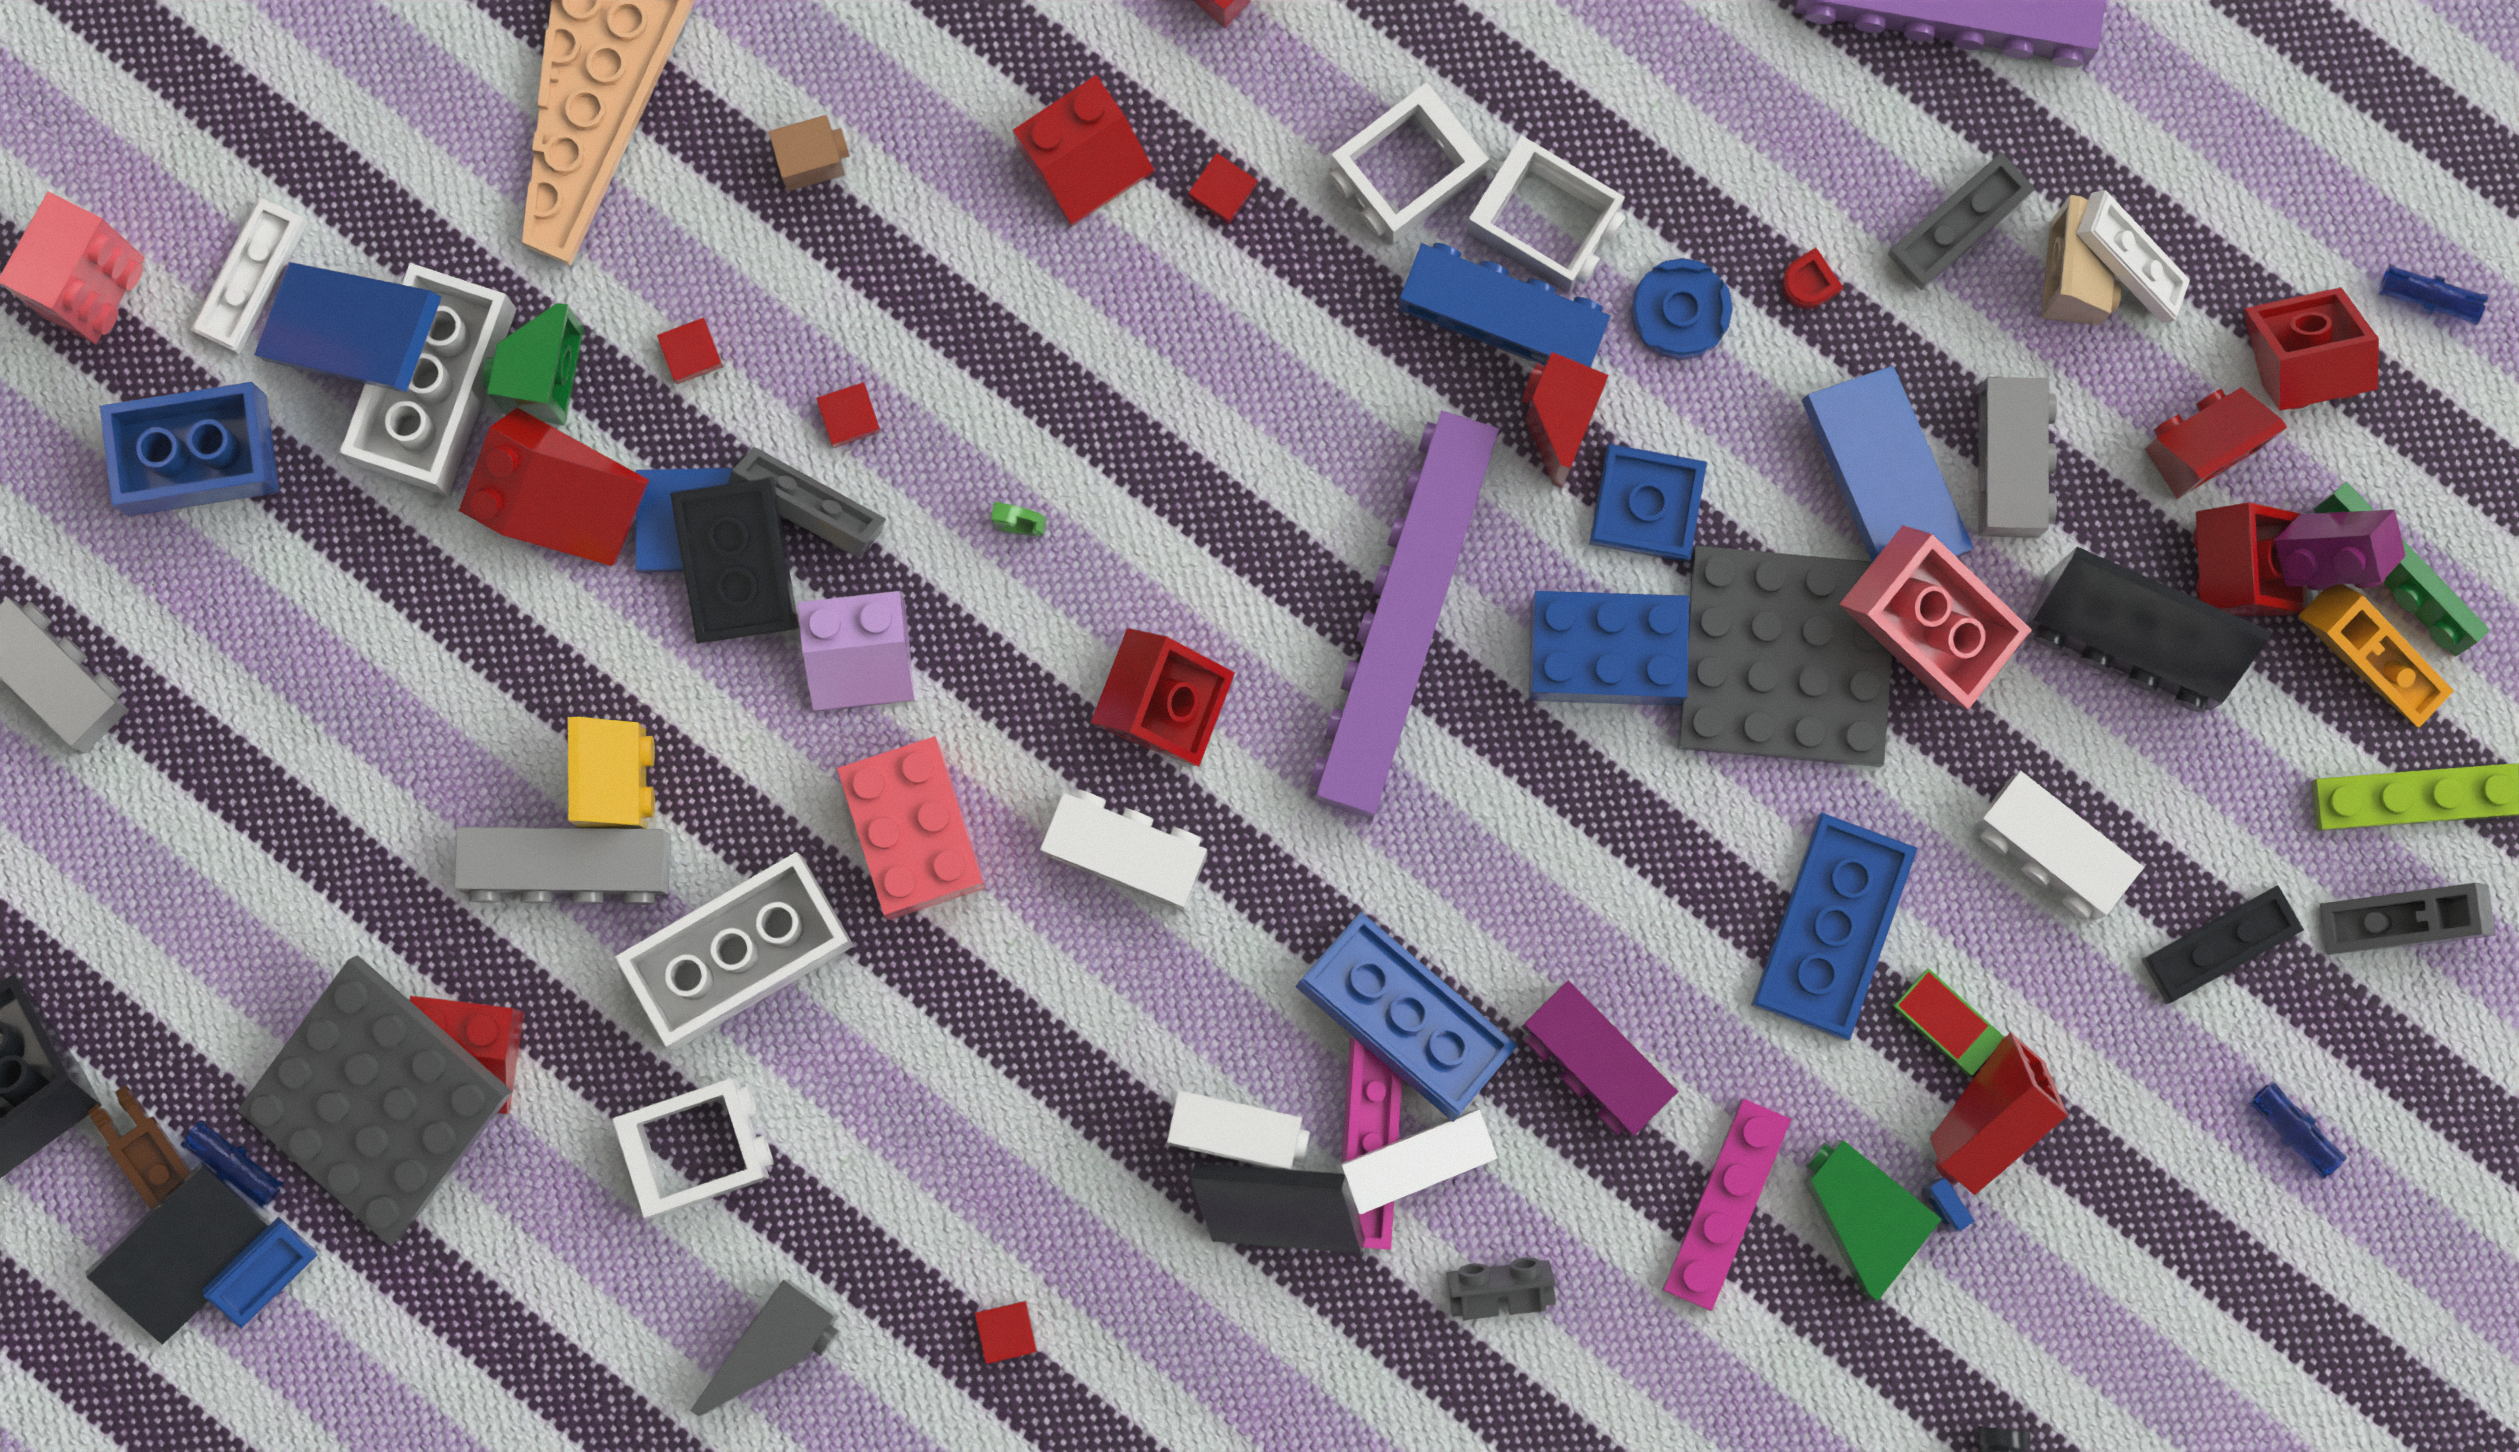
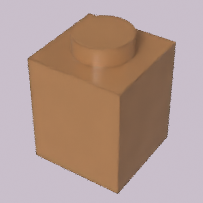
M827 114L769 131L777 163L787 191L845 175L841 159L850 157L842 127L832 130Z

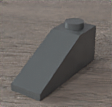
M2468 883L2320 903L2327 955L2496 936L2489 885Z
M783 1280L690 1411L697 1416L706 1415L808 1360L813 1352L821 1357L839 1333V1330L833 1327L839 1315L792 1281Z

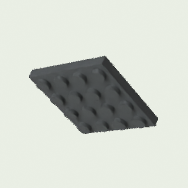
M1695 546L1693 549L1689 600L1687 698L1681 705L1678 749L1882 767L1885 760L1892 654L1839 605L1869 568L1872 561Z
M357 955L347 960L237 1111L384 1242L392 1246L400 1241L513 1091Z

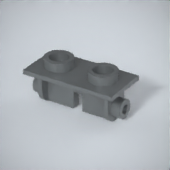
M1525 1257L1512 1261L1510 1265L1494 1267L1473 1263L1460 1267L1458 1271L1446 1272L1451 1293L1450 1307L1452 1317L1462 1316L1463 1321L1499 1316L1498 1298L1507 1297L1509 1315L1546 1311V1306L1556 1305L1554 1290L1556 1285L1549 1260L1540 1261L1536 1258Z

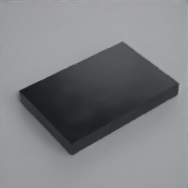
M766 477L671 492L670 496L696 643L797 629L799 623L774 478Z
M201 1161L86 1271V1277L163 1345L208 1302L203 1296L202 1289L259 1236L270 1223Z
M1205 1163L1194 1164L1190 1179L1212 1242L1362 1253L1365 1236L1346 1174Z

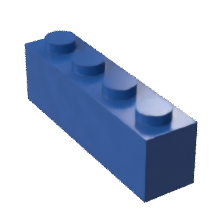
M1421 243L1399 298L1398 311L1546 366L1551 352L1588 367L1592 366L1611 315L1602 312L1603 307L1600 304L1584 297H1575L1573 301L1555 294L1556 289L1553 286L1537 279H1528L1525 283L1507 276L1509 272L1506 268L1490 261H1480L1479 265L1460 258L1462 255L1460 251L1449 245L1433 243L1431 247Z

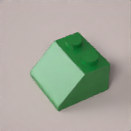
M556 303L497 343L494 358H487L483 370V387L488 388L487 394L505 415L518 407L543 422L565 425L584 333V327L568 304Z

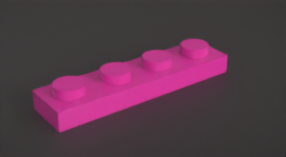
M1354 1037L1349 1038L1341 1163L1398 1141L1402 1078ZM1394 1201L1358 1215L1365 1236L1363 1248L1391 1250Z
M1744 1098L1741 1099L1664 1283L1663 1291L1709 1311L1713 1310L1791 1122L1790 1118Z

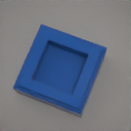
M1945 1177L1937 1178L1922 1188L1923 1191L1921 1193L1937 1216L1942 1219L1941 1222L1948 1231L1959 1232L1975 1222Z

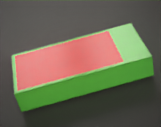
M1929 968L1924 970L1892 1006L1894 1010L1968 1077L1978 1070L2004 1038L1997 1029Z

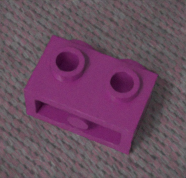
M2395 509L2300 514L2274 540L2286 587L2307 586L2309 590H2323L2335 584H2354L2356 588L2377 586L2383 583L2393 569L2406 557Z

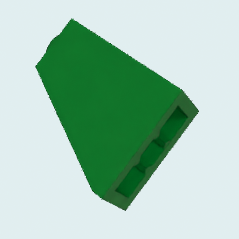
M1844 1140L1835 1141L1832 1147L1824 1142L1806 1164V1167L1812 1172L1805 1179L1804 1183L1861 1294L1869 1301H1878L1942 1219Z

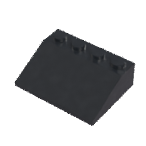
M2076 547L2046 574L2025 622L2032 629L2031 632L2035 633L2033 639L2039 644L2054 650H2062L2063 646L2082 654L2080 660L2083 663L2102 671H2109L2110 667L2129 675L2127 681L2132 685L2150 692H2156L2157 688L2176 695L2174 701L2178 705L2199 713H2203L2204 709L2211 711L2223 704L2268 642L2271 635L2269 630L2080 547Z
M15 973L0 983V1178L89 1115L88 1110L96 1104L102 1106L84 1070L23 981Z

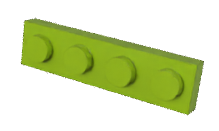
M2519 763L2318 778L2311 781L2317 832L2519 816Z

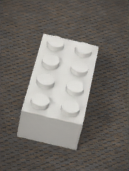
M409 263L402 285L430 290L442 297L407 392L365 383L340 454L354 466L449 496L488 389L484 388L482 383L485 362L488 357L494 358L497 343L507 337L517 308L504 293Z
M795 852L615 956L664 1045L667 1048L676 1050L854 947L804 858L798 852Z

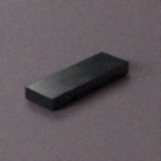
M2279 885L2141 960L2166 1004H2170L2304 931Z

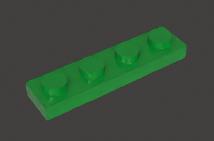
M2346 481L2313 510L2318 514L2372 511L2374 509ZM2402 539L2406 557L2393 569L2383 583L2393 592L2397 603L2405 610L2412 612L2429 629L2432 639L2442 648L2448 649L2456 657L2479 642L2490 629Z

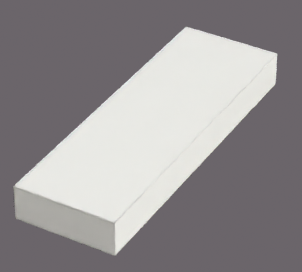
M2106 190L2091 193L2076 234L2161 323L2176 321L2190 280Z
M261 197L258 198L190 329L195 335L240 355L308 223L305 218Z
M1472 1110L1458 1116L1454 1122L1447 1120L1338 1164L1336 1167L1339 1173L1346 1174L1357 1213L1360 1215L1495 1160L1497 1156L1480 1110Z

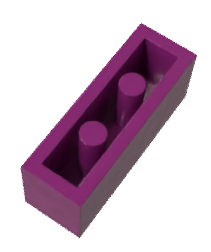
M1569 980L1521 1026L1528 1033L1523 1039L1527 1047L1543 1062L1551 1057L1564 1070L1559 1076L1560 1080L1580 1099L1587 1093L1601 1108L1596 1113V1116L1616 1136L1622 1131L1629 1137L1635 1136L1679 1092Z

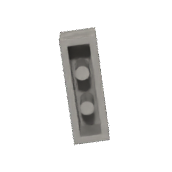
M1987 377L1979 387L1978 536L2039 538L2049 529V524L2055 523L2057 498L2055 493H2049V474H2054L2056 470L2057 448L2055 443H2049V424H2054L2056 420L2057 399L2055 394H2049V378Z
M7 597L0 604V678L70 747L86 753L129 710L118 699L123 693L122 689L102 671H99L94 676L82 664L87 655L69 638L64 636L58 641L46 629L52 621L30 601L22 606Z

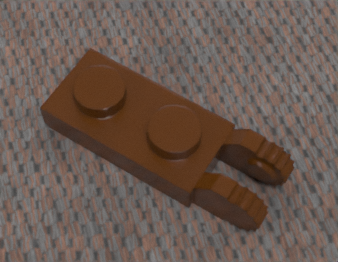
M124 1085L115 1091V1094L118 1097L117 1100L120 1106L130 1115L137 1127L121 1136L106 1109L96 1104L88 1110L91 1120L108 1142L109 1146L106 1148L151 1210L192 1170L153 1116L149 1118L137 1097L130 1088Z

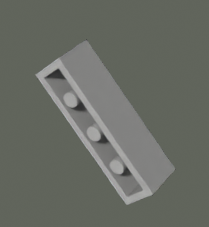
M457 827L454 889L462 893H468L469 902L499 903L501 894H521L520 902L547 904L552 903V895H572V903L603 904L604 895H624V904L653 905L655 904V896H669L671 835L664 829Z

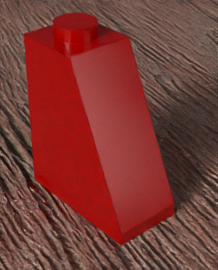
M2010 1032L2002 1039L1930 1137L1937 1157L1934 1161V1166L1943 1178L1945 1177L1951 1185L1955 1186L1958 1182L1961 1183L1974 1195L1980 1192L2068 1116L2045 1061L2013 1033Z

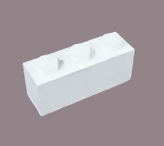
M2019 771L2008 780L1974 824L1983 831L1980 837L1989 847L2002 855H2005L2008 851L2024 863L2021 870L2026 876L2042 887L2051 884L2065 895L2062 899L2063 904L2083 919H2088L2091 916L2097 920L2107 916L2144 868L2022 771Z
M1078 789L1075 797L1066 793L1062 794L1040 848L1042 855L1183 911L1186 910L1208 855L1207 849L1199 846L1202 838L1176 827H1173L1171 834L1152 828L1154 819L1131 809L1125 808L1123 816L1104 809L1106 800Z

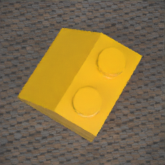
M568 717L569 822L578 828L647 829V818L654 817L655 792L653 787H646V767L654 766L655 745L653 736H646V729L641 724L628 721Z

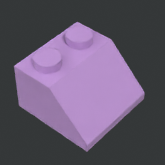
M900 591L797 602L802 654L814 712L915 701L906 605Z

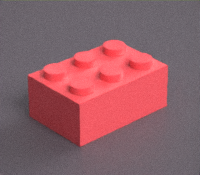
M47 191L2 271L0 284L44 319L97 344L101 335H106L113 328L118 317L117 306L126 290H132L138 283L143 271L141 263L145 257L103 218Z
M1902 525L1839 604L1939 699L1966 709L1972 706L2032 630L1933 534Z
M936 736L837 768L883 915L888 920L987 889L941 745Z

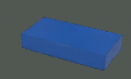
M278 1216L202 1289L203 1296L242 1329L318 1256L316 1249Z

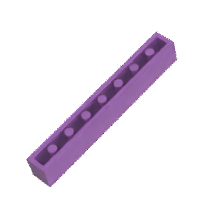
M1443 410L1440 412L1437 424L1427 421L1418 449L1427 453L1422 471L1412 469L1403 494V498L1411 500L1410 508L1406 519L1396 516L1387 544L1396 548L1390 567L1383 564L1380 565L1372 589L1373 594L1381 597L1375 615L1365 612L1356 641L1364 643L1365 646L1359 662L1349 660L1340 689L1349 691V695L1343 711L1336 708L1333 709L1325 737L1334 741L1328 759L1318 756L1309 786L1318 788L1315 798L1316 802L1372 820L1374 819L1500 428Z

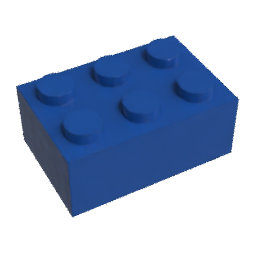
M253 382L99 406L111 504L127 516L280 493L267 395Z
M1535 590L1531 599L1528 701L1681 706L1687 698L1689 596Z

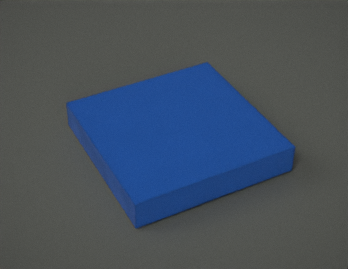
M1607 444L1589 545L1689 563L1707 461Z
M734 468L636 470V473L649 480L636 513V571L638 573L684 572L670 493L678 490L728 483Z

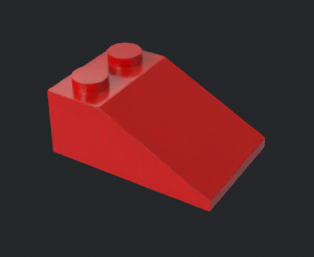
M516 407L490 426L458 511L503 536L613 566L617 563L649 480Z

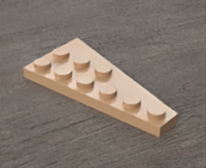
M695 0L551 1L549 27L546 29L538 96L539 114L537 131L534 132L532 148L534 152L531 182L528 183L522 243L526 248L568 266L572 265Z

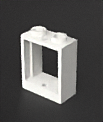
M1426 82L1332 153L1330 168L1333 172L1329 176L1335 187L1345 198L1348 199L1353 195L1364 209L1360 215L1370 231L1377 237L1384 234L1390 243L1394 244L1487 172L1489 158ZM1415 115L1457 168L1399 213L1395 214L1353 161Z
M1521 135L1469 217L1466 232L1569 293L1577 280L1585 285L1600 261V258L1594 255V252L1602 239L1611 243L1626 219V216L1619 213L1625 197ZM1528 170L1601 213L1568 268L1563 267L1494 225Z
M730 1078L612 1118L644 1218L653 1219L770 1179L766 1167L774 1165L773 1157L765 1136L756 1137L750 1118L757 1116L758 1112L749 1086L740 1088L738 1080ZM724 1097L747 1169L666 1197L644 1124Z
M1178 1090L1167 1143L1173 1147L1273 1169L1291 1170L1293 1162L1303 1164L1310 1131L1300 1129L1302 1117Z

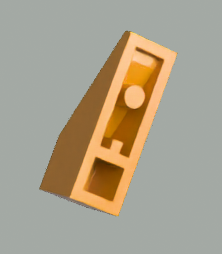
M2335 584L2332 587L2323 589L2298 616L2334 654L2417 728H2420L2454 692L2362 594L2343 584Z

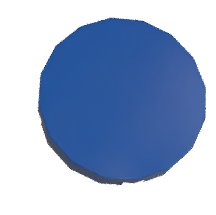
M1686 258L1663 261L1646 273L1635 289L1631 306L1634 329L1645 346L1660 356L1677 360L1700 357L1716 347L1729 328L1733 310L1730 291L1723 279H1720L1712 271L1713 269L1703 262Z

